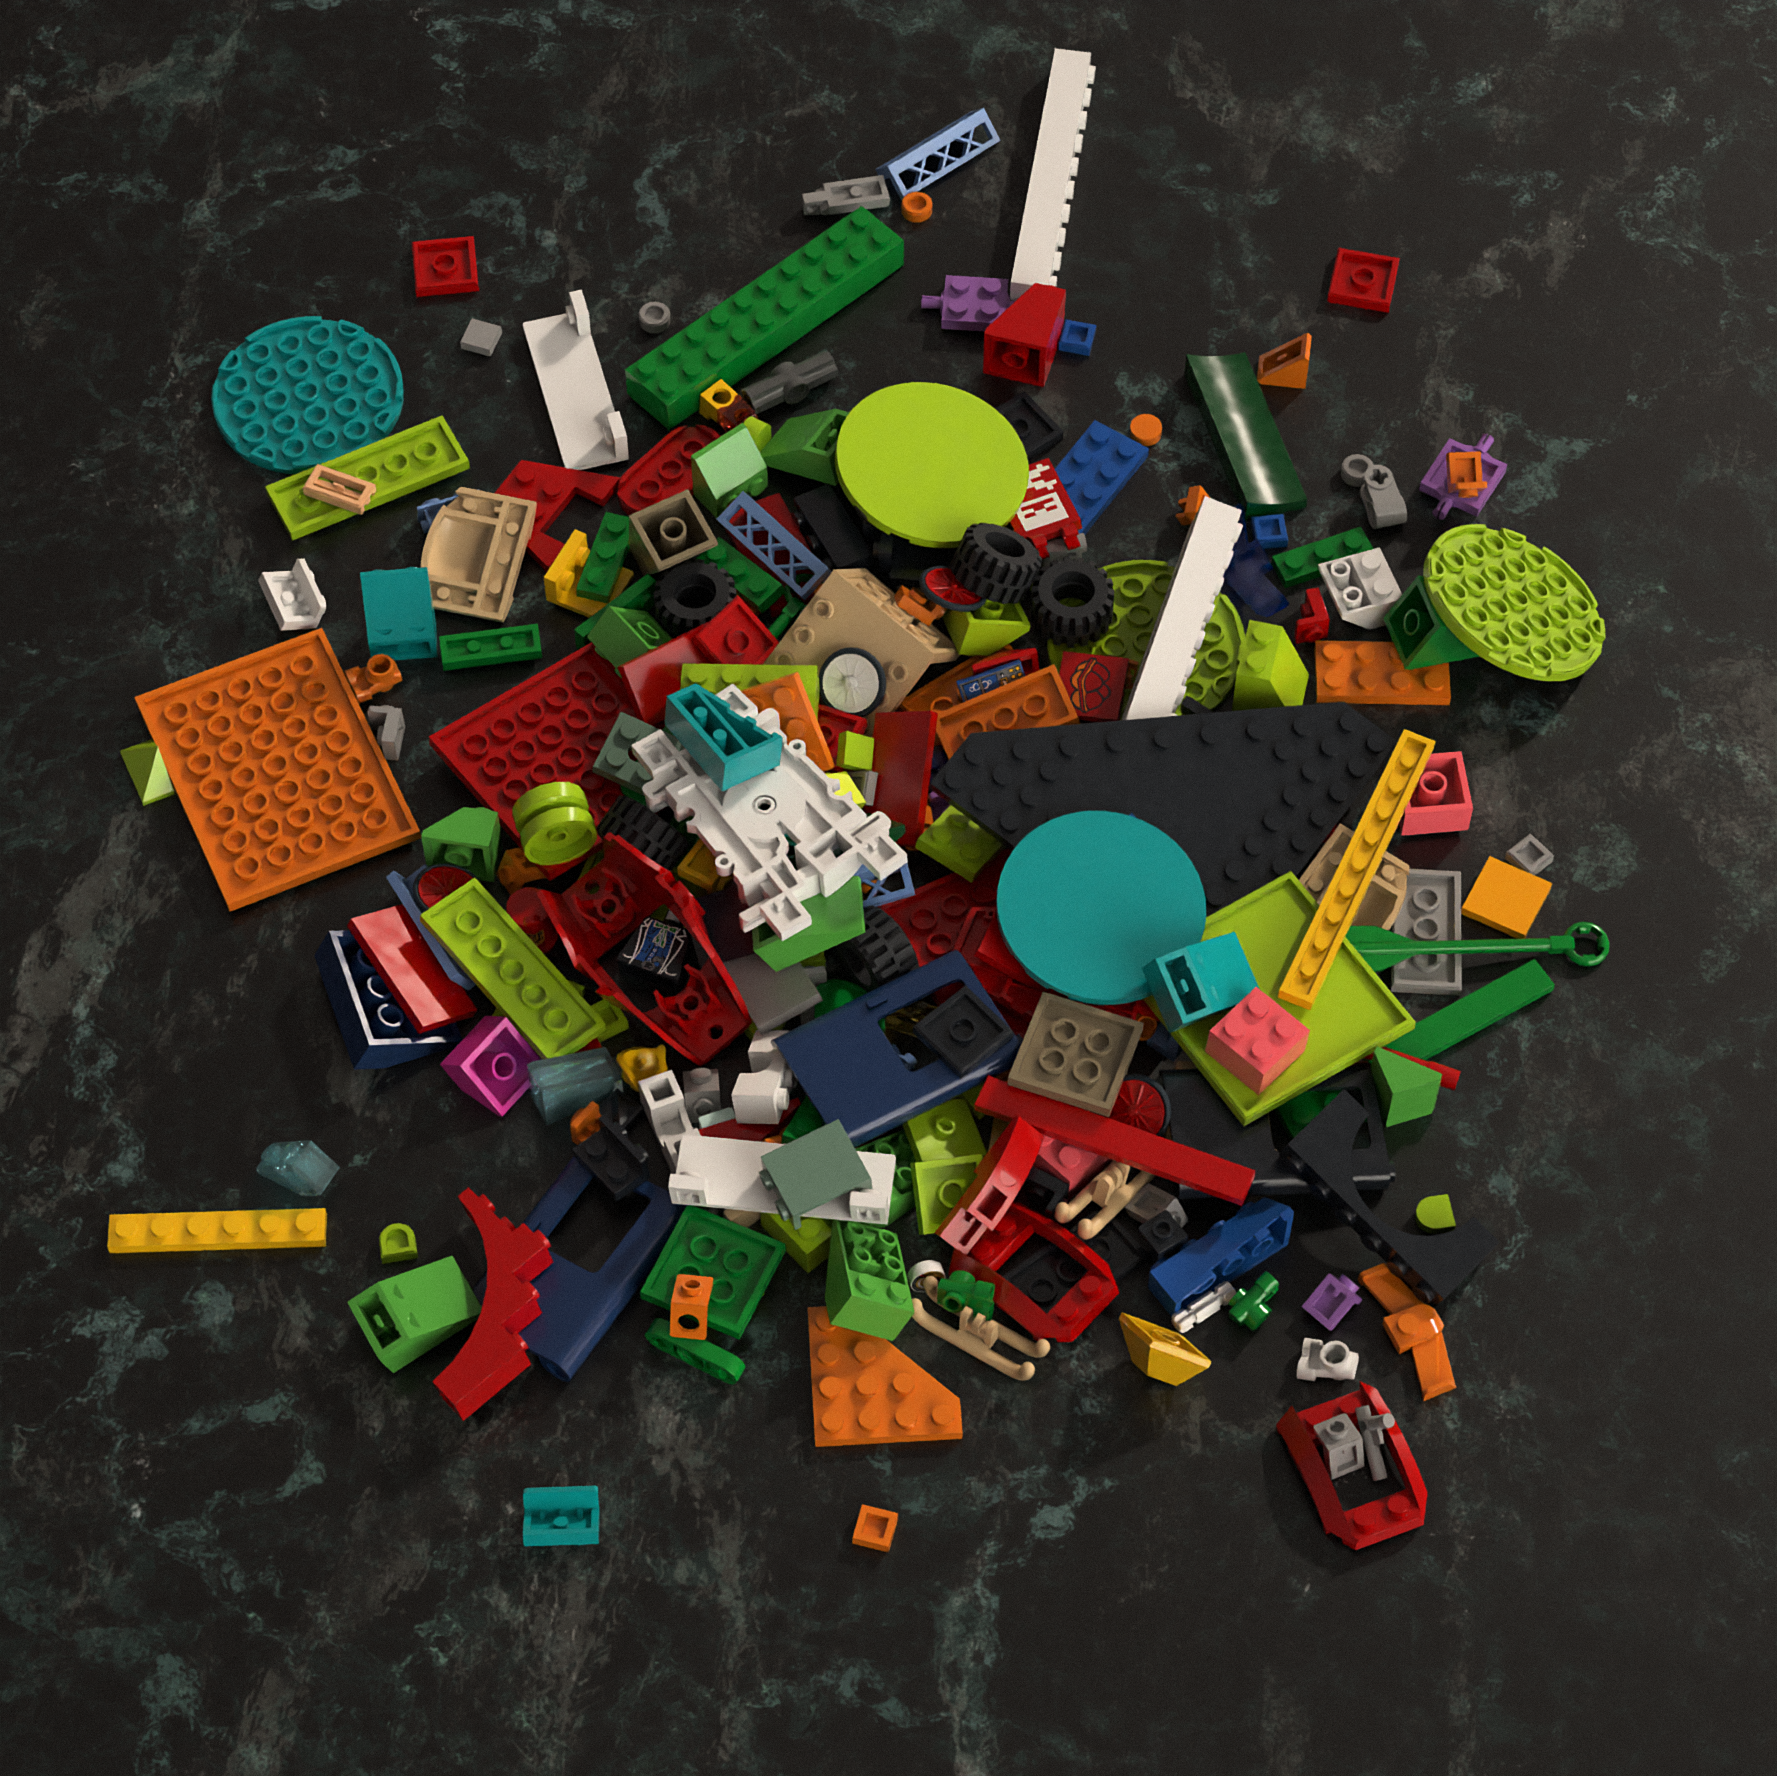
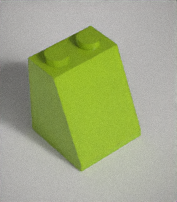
M1249 620L1236 674L1232 711L1303 705L1309 673L1283 626Z

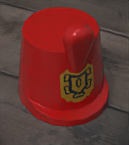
M534 887L519 889L508 899L506 912L542 953L549 954L555 949L559 940V934L537 895L540 889Z

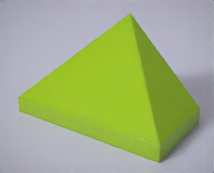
M152 739L120 751L143 806L175 794L160 750Z

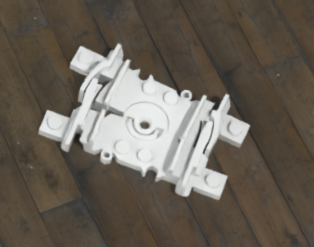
M731 684L716 694V696L729 703L730 710L743 718L750 716L757 721L756 726L767 733L772 734L776 732L783 737L779 766L725 791H721L686 749L678 751L661 729L632 744V753L653 778V780L647 782L642 787L647 808L656 813L670 806L674 811V818L677 822L693 816L692 820L686 822L687 832L697 834L715 856L716 872L718 875L727 877L733 873L734 882L738 885L739 900L743 904L747 903L750 907L739 914L740 928L743 932L746 933L767 922L781 941H784L812 925L811 916L802 906L801 901L813 897L820 892L826 898L842 887L862 864L881 881L908 862L907 853L889 837L891 820L883 812L877 811L867 817L866 813L853 801L851 791L843 796L835 795L834 793L840 790V780L829 778L806 756L804 741L795 739L787 745V736L780 730L779 713L773 708H767L758 714L757 706L734 684ZM763 804L771 805L767 810H760L758 806ZM786 833L797 844L794 846L797 871L786 856L789 851L788 841L784 836ZM839 847L844 853L836 858L833 851Z

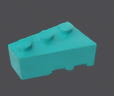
M695 683L667 696L665 725L721 791H725L780 765L783 737L776 732L769 734L756 726L757 721L750 716L743 718L730 710L729 703Z

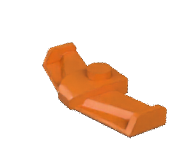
M1386 1263L1362 1271L1358 1276V1282L1361 1286L1364 1285L1390 1314L1384 1317L1382 1325L1398 1354L1409 1350L1412 1352L1422 1392V1400L1426 1401L1455 1389L1456 1385L1442 1334L1444 1324L1437 1311L1417 1299L1413 1291L1403 1280L1390 1272Z

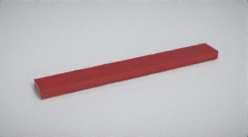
M989 1075L974 1104L975 1111L1009 1123L1015 1115H1018L1042 1135L1240 1206L1243 1205L1255 1177V1170L1082 1108L1007 1085L1008 1082Z

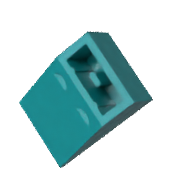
M407 567L396 570L376 569L369 572H360L371 657L377 654L388 655L394 660L438 657L436 619L428 568Z
M1235 932L1183 947L1157 957L1142 967L1169 1033L1233 1009L1255 987L1259 988Z

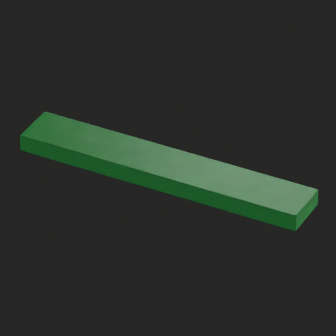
M1533 959L1417 1022L1413 1030L1385 1045V1047L1427 1060L1552 992L1555 984L1538 962ZM1363 1058V1061H1369L1370 1066H1371L1372 1061Z

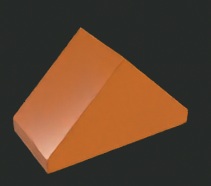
M1306 333L1260 355L1257 371L1258 383L1305 389L1312 336Z

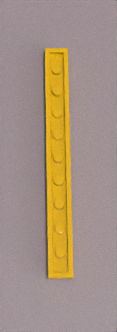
M1403 730L1280 987L1278 998L1311 1010L1434 750L1436 741L1411 731Z

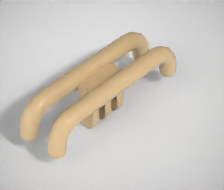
M1113 1160L1068 1204L1065 1202L1057 1204L1054 1215L1055 1219L1060 1223H1067L1091 1201H1094L1102 1209L1091 1220L1082 1219L1078 1224L1077 1230L1078 1235L1082 1239L1088 1240L1093 1238L1156 1175L1142 1170L1126 1185L1130 1166Z
M927 1276L923 1281L924 1290L929 1298L937 1304V1279L934 1276ZM912 1299L915 1312L912 1318L920 1326L1014 1379L1022 1381L1031 1379L1035 1373V1367L1031 1362H1024L1022 1365L1016 1364L991 1350L997 1339L1031 1357H1044L1050 1350V1344L1046 1339H1040L1035 1343L993 1319L986 1321V1316L978 1313L976 1317L973 1316V1309L968 1306L963 1311L953 1313L960 1317L959 1330H956L926 1312L919 1299Z

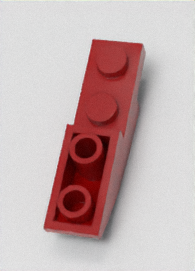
M1015 1115L973 1172L978 1176L935 1231V1234L953 1248L967 1255L987 1228L992 1231L1012 1204L1035 1162L1044 1136L1020 1116Z

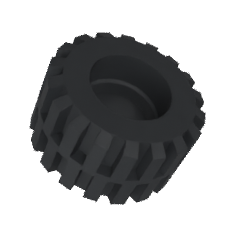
M979 523L972 524L966 529L950 566L955 578L976 595L993 602L1016 604L1018 601L1022 602L1027 596L1033 580L1042 565V557L1039 556L1040 553L1033 547V544L1020 534L999 525Z
M1070 557L1063 558V562L1060 563L1054 560L1050 562V568L1042 567L1039 575H1036L1033 580L1030 607L1031 621H1034V628L1037 632L1042 631L1041 637L1045 640L1053 639L1054 645L1060 646L1061 643H1065L1067 648H1074V644H1080L1081 647L1088 645L1089 640L1096 642L1100 639V633L1105 635L1108 631L1113 616V582L1111 578H1107V572L1103 568L1097 569V564L1093 561L1088 564L1084 562V558L1077 557V561H1071ZM1064 598H1077L1087 604L1079 607H1068L1060 604L1058 601Z
M697 559V563L684 560L683 565L675 564L671 566L670 572L664 571L660 575L661 580H657L655 584V620L673 639L710 621L736 597L733 578L728 577V572L724 568L718 570L716 563L710 562L708 565L701 559ZM692 600H702L710 603L705 607L696 609L682 606L684 603Z
M619 795L596 827L597 834L602 840L609 832L615 836L619 835L648 858L669 871L674 868L689 846L686 837L676 828L644 805L627 796Z
M873 905L864 909L865 933L836 945L837 953L845 969L855 983L866 990L867 993L919 968L916 953L904 931L892 917Z

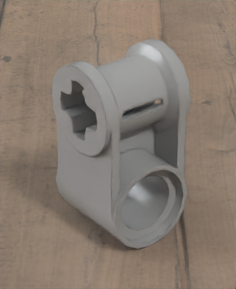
M1383 465L1368 467L1363 477L1364 484L1360 489V498L1366 509L1370 526L1373 529L1406 523V504L1399 493L1390 469Z

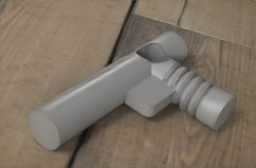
M1369 1405L1357 1407L1355 1412L1373 1481L1387 1478V1473L1379 1445L1385 1443L1382 1429L1393 1427L1395 1419L1390 1413L1372 1416Z

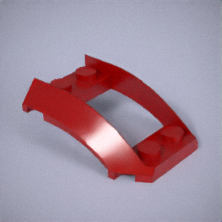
M1015 1201L1012 1202L994 1230L992 1231L987 1228L967 1255L954 1248L948 1272L950 1277L954 1271H966L973 1275L976 1281L980 1280L995 1284L994 1305L1015 1319L1033 1335L1036 1341L1044 1338H1056L1057 1342H1073L1120 1293L1109 1264L1097 1253L1055 1221ZM1034 1232L1061 1248L1088 1270L1047 1314L1022 1291L996 1272Z
M1359 1381L1360 1390L1296 1413L1293 1406H1291L1276 1424V1431L1285 1440L1288 1452L1310 1492L1322 1521L1325 1534L1333 1533L1342 1538L1343 1544L1354 1550L1423 1526L1428 1497L1427 1489L1414 1457L1395 1421L1393 1427L1382 1429L1385 1444L1397 1466L1406 1489L1343 1512L1332 1481L1316 1447L1322 1444L1314 1434V1425L1345 1413L1359 1432L1360 1428L1355 1408L1369 1405L1372 1416L1386 1413L1391 1414L1378 1390Z

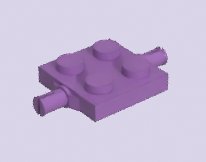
M946 275L945 289L941 293V297L922 295L921 309H940L942 316L941 329L985 332L986 328L1015 301H1010L1008 295V279Z
M1482 434L1476 446L1464 445L1449 438L1421 481L1419 491L1440 501L1432 512L1436 518L1439 516V519L1443 520L1451 507L1459 508L1476 517L1481 512L1507 469V464L1494 459L1487 453L1490 446L1494 443L1491 435L1487 439L1488 434ZM1481 451L1482 481H1487V488L1478 492V497L1458 498V493H1448L1446 454L1449 452Z

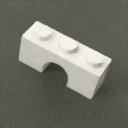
M756 1030L748 1050L752 1073H740L731 1094L737 1123L778 1124L783 1110L788 1109L789 1093L791 1088L796 1087L797 1079L776 1047L773 1048L770 1042L789 1031L770 1030L761 1035L759 1030Z
M669 1070L638 1082L640 1102L644 1107L646 1116L672 1174H676L682 1135H701L698 1128L693 1129L685 1108L684 1096L673 1071Z

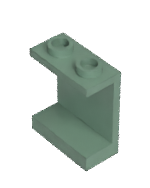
M839 1119L761 1156L763 1170L758 1172L760 1179L767 1191L774 1190L778 1198L774 1203L783 1221L789 1219L795 1230L801 1228L800 1215L854 1189L856 1192H860L863 1189H873L871 1177Z

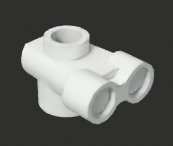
M1305 1338L1302 1346V1355L1298 1362L1297 1378L1315 1381L1316 1377L1333 1378L1334 1380L1354 1379L1359 1361L1358 1353L1349 1351L1347 1345L1340 1341H1331L1323 1345L1322 1340Z

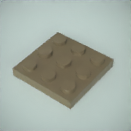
M1042 992L1009 1073L1007 1085L1109 1117L1141 1037L1144 1023Z

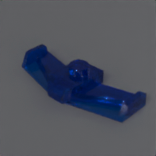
M1238 503L1233 507L1242 510L1238 523L1242 524L1243 527L1237 542L1233 545L1232 551L1234 553L1227 570L1224 571V583L1230 585L1256 614L1269 617L1287 607L1289 602L1265 577L1264 574L1272 570L1273 567L1258 539L1248 543L1245 511L1241 503Z

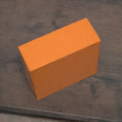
M862 1504L852 1537V1544L889 1553L898 1521V1513Z

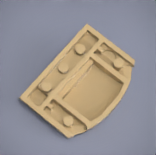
M460 487L455 491L458 497L447 507L443 505L437 513L423 547L421 568H428L434 609L503 623L514 600L513 592L528 540H531L537 503L535 501Z
M1341 823L1299 879L1319 905L1355 833ZM1385 851L1351 926H1377L1389 931L1402 908L1407 893L1406 875H1409V865Z

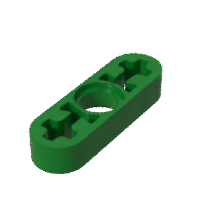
M655 1318L645 1333L646 1339L656 1348L725 1383L736 1384L746 1368L740 1358L706 1340L670 1336V1322L667 1320Z

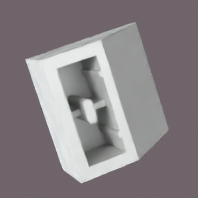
M1380 547L1318 564L1319 572L1342 620L1369 630L1386 625L1383 618L1402 596V593Z

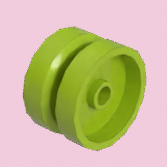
M552 782L540 785L522 795L512 808L515 827L520 834V842L524 854L530 862L539 865H555L569 862L586 853L597 840V829L593 817L589 813V805L585 793L576 784Z

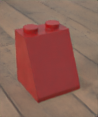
M1034 283L986 328L984 332V374L1041 387L1045 386L1064 326L1065 289Z

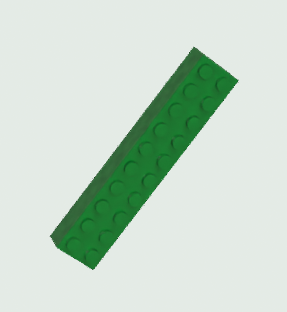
M860 206L626 368L627 394L668 430L672 429L699 410L700 394L717 381L722 379L732 387L904 266V240L863 206Z

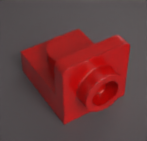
M1319 587L1307 589L1305 592V602L1300 605L1302 619L1297 620L1295 624L1294 638L1297 644L1303 642L1313 643L1315 640L1319 641L1328 637L1330 618Z

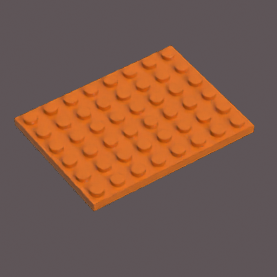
M322 628L134 697L151 739L160 750L171 783L229 912L421 839L420 830Z

